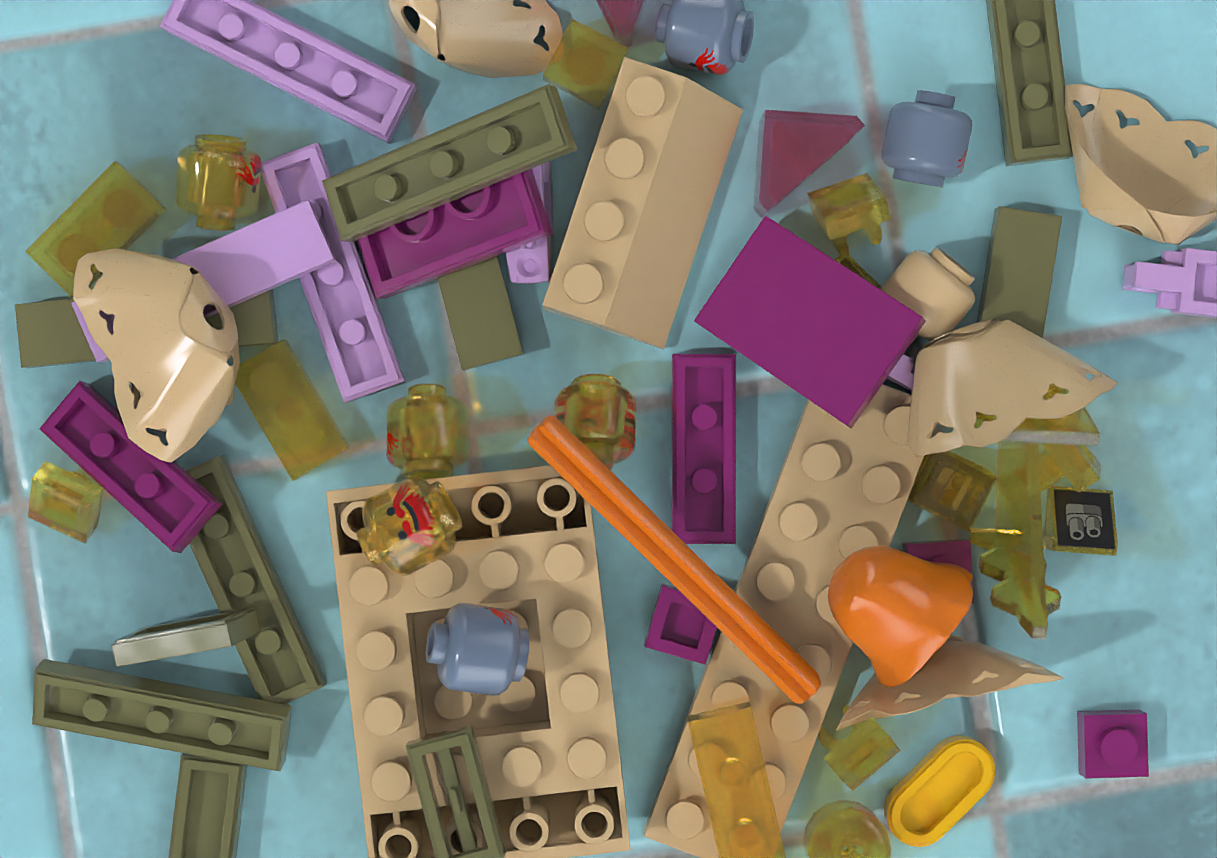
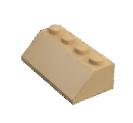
M624 57L542 304L544 310L664 349L743 109L687 77Z

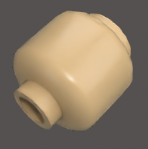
M935 247L930 254L923 250H915L908 254L880 289L926 320L911 344L918 336L932 341L951 332L975 302V294L969 287L975 278L938 247Z

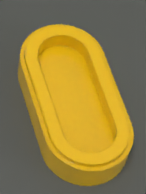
M964 735L950 736L939 742L890 791L886 798L884 817L896 838L914 847L928 846L942 838L991 788L995 778V763L992 755L977 740Z

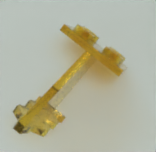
M1051 383L1043 399L1049 400L1056 393L1068 394L1069 391ZM1085 407L1058 419L1026 417L1007 438L998 442L995 529L970 528L968 540L972 544L988 550L980 555L978 565L980 573L1001 582L992 587L990 596L992 606L1016 616L1021 627L1032 639H1046L1048 615L1058 610L1061 602L1059 590L1045 584L1047 563L1044 558L1038 443L1098 445L1100 432ZM976 412L977 418L974 427L979 428L983 421H993L997 417Z

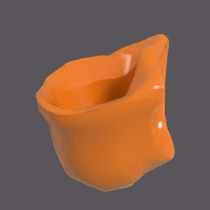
M885 545L865 547L853 552L833 571L827 595L828 603L834 619L844 634L870 659L878 681L885 687H895L909 680L924 666L929 658L950 638L967 614L973 598L971 585L973 574L955 564L922 560L904 551Z

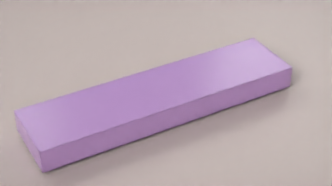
M173 0L160 25L164 31L390 144L418 89L414 83L250 0Z
M317 142L261 162V173L275 212L278 213L309 200L314 207L337 260L303 275L299 279L344 403L406 382L356 241L345 242L340 239L322 180L332 176L322 146Z
M309 200L172 259L197 269L229 308L337 261L314 207ZM72 302V307L96 361L100 363L109 361L103 350L95 343L83 314L76 302ZM211 304L206 305L203 310L204 318L218 313L216 307ZM100 311L102 318L108 322L109 332L113 334L115 316Z

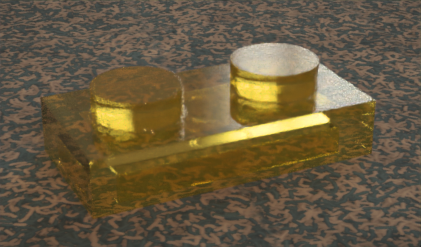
M114 161L25 252L70 297H73L74 276L77 262L86 253L114 248L127 250L167 208L122 164ZM94 264L91 266L94 276L90 286L103 274L96 269Z
M280 340L239 365L235 384L292 481L300 479L351 449L287 340Z

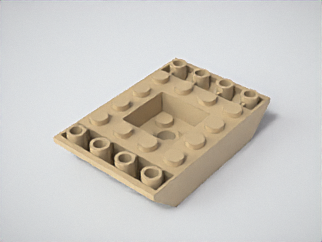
M550 465L326 491L368 858H436L406 744L408 741L419 738L421 740L431 738L434 734L445 731L447 733L457 731L460 727L472 725L506 850L504 858H570L630 851L622 764L591 504ZM407 484L404 493L408 488L410 490L399 505L405 512V516L403 518H399L396 514L388 516L387 509L393 506L394 497L400 486H402V491ZM414 491L415 495L420 494L418 499L421 496L424 497L423 501H426V506L430 508L428 511L432 515L429 516L434 517V520L429 521H433L434 525L428 526H431L432 530L415 531L413 519L407 508L402 504L404 499ZM408 520L410 522L413 533L433 535V538L428 536L424 538L435 541L437 544L423 541L431 545L430 548L417 544L409 538L400 540L398 533L404 531L402 528L403 521ZM458 603L507 609L517 617L519 627L528 630L529 655L525 673L521 681H512L508 689L500 695L491 696L447 689L439 680L437 664L427 663L426 648L432 623L443 624L447 613ZM461 745L451 748L476 844L478 848L486 847L487 843ZM437 752L426 754L452 855L463 853Z

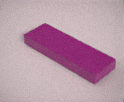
M672 354V531L685 544H736V354Z
M79 381L39 428L172 552L182 553L222 505L220 501L175 461H162L147 453L130 440L119 410L89 383Z

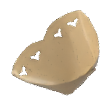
M389 0L390 10L408 40L438 61L460 71L489 78L536 75L560 64L565 54L564 36L559 15L549 6L546 0H521L531 7L530 9L513 6L514 0ZM405 6L412 7L420 17L418 31H415L404 15ZM541 25L545 28L543 40L549 46L548 51H545L542 46L533 42ZM443 54L445 61L439 60L438 56Z
M1085 84L1065 85V110L1081 206L1088 210L1087 214L1112 226L1125 229L1163 244L1164 242L1174 243L1177 245L1217 219L1216 128L1197 120L1166 122L1163 116L1148 101L1120 89H1101ZM1073 101H1077L1081 106L1092 104L1094 109L1087 112L1084 117H1081ZM1116 111H1122L1125 118L1137 119L1139 125L1120 128V120ZM1185 141H1192L1196 147L1208 146L1209 150L1193 158L1191 150L1185 145Z
M118 248L86 253L77 262L73 299L82 312L95 343L112 362L114 394L127 436L147 453L162 461L173 462L197 444L223 412L232 392L240 365L238 332L234 314L203 275L190 265L160 255ZM94 264L96 269L103 273V276L98 279L94 288L90 290V283L94 276L91 266ZM211 304L216 307L222 320L223 327L220 330L211 327L206 322L203 315L206 305ZM100 311L115 316L113 334L109 332L108 322L102 318ZM233 358V365L229 366L227 360ZM131 382L138 390L143 392L138 401L137 408L134 407L135 395L130 389ZM146 428L166 429L168 445L165 446L159 436L148 433Z
M992 318L970 324L924 344L923 349L916 353L907 442L916 457L946 452L965 445L981 448L1007 438L1026 417L1058 419L1086 407L1099 395L1111 391L1118 382L1010 320L999 321ZM1086 373L1094 374L1092 376L1093 379L1088 380L1086 378ZM1051 383L1069 391L1068 394L1056 393L1049 400L1043 399ZM976 412L997 417L993 421H983L979 428L974 427L977 418ZM935 423L954 428L950 433L938 432L934 437L927 438L932 432Z
M951 635L913 677L898 686L885 687L878 681L874 673L848 707L836 731L864 721L923 710L940 702L942 699L980 696L1026 684L1053 682L1064 679V677L1026 659L979 642H966L961 637Z

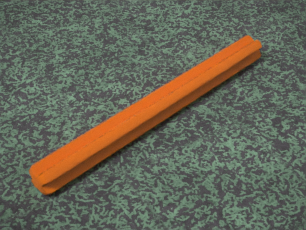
M552 415L544 418L534 427L527 439L529 445L794 703L802 704L818 691L821 686L819 674L568 428Z

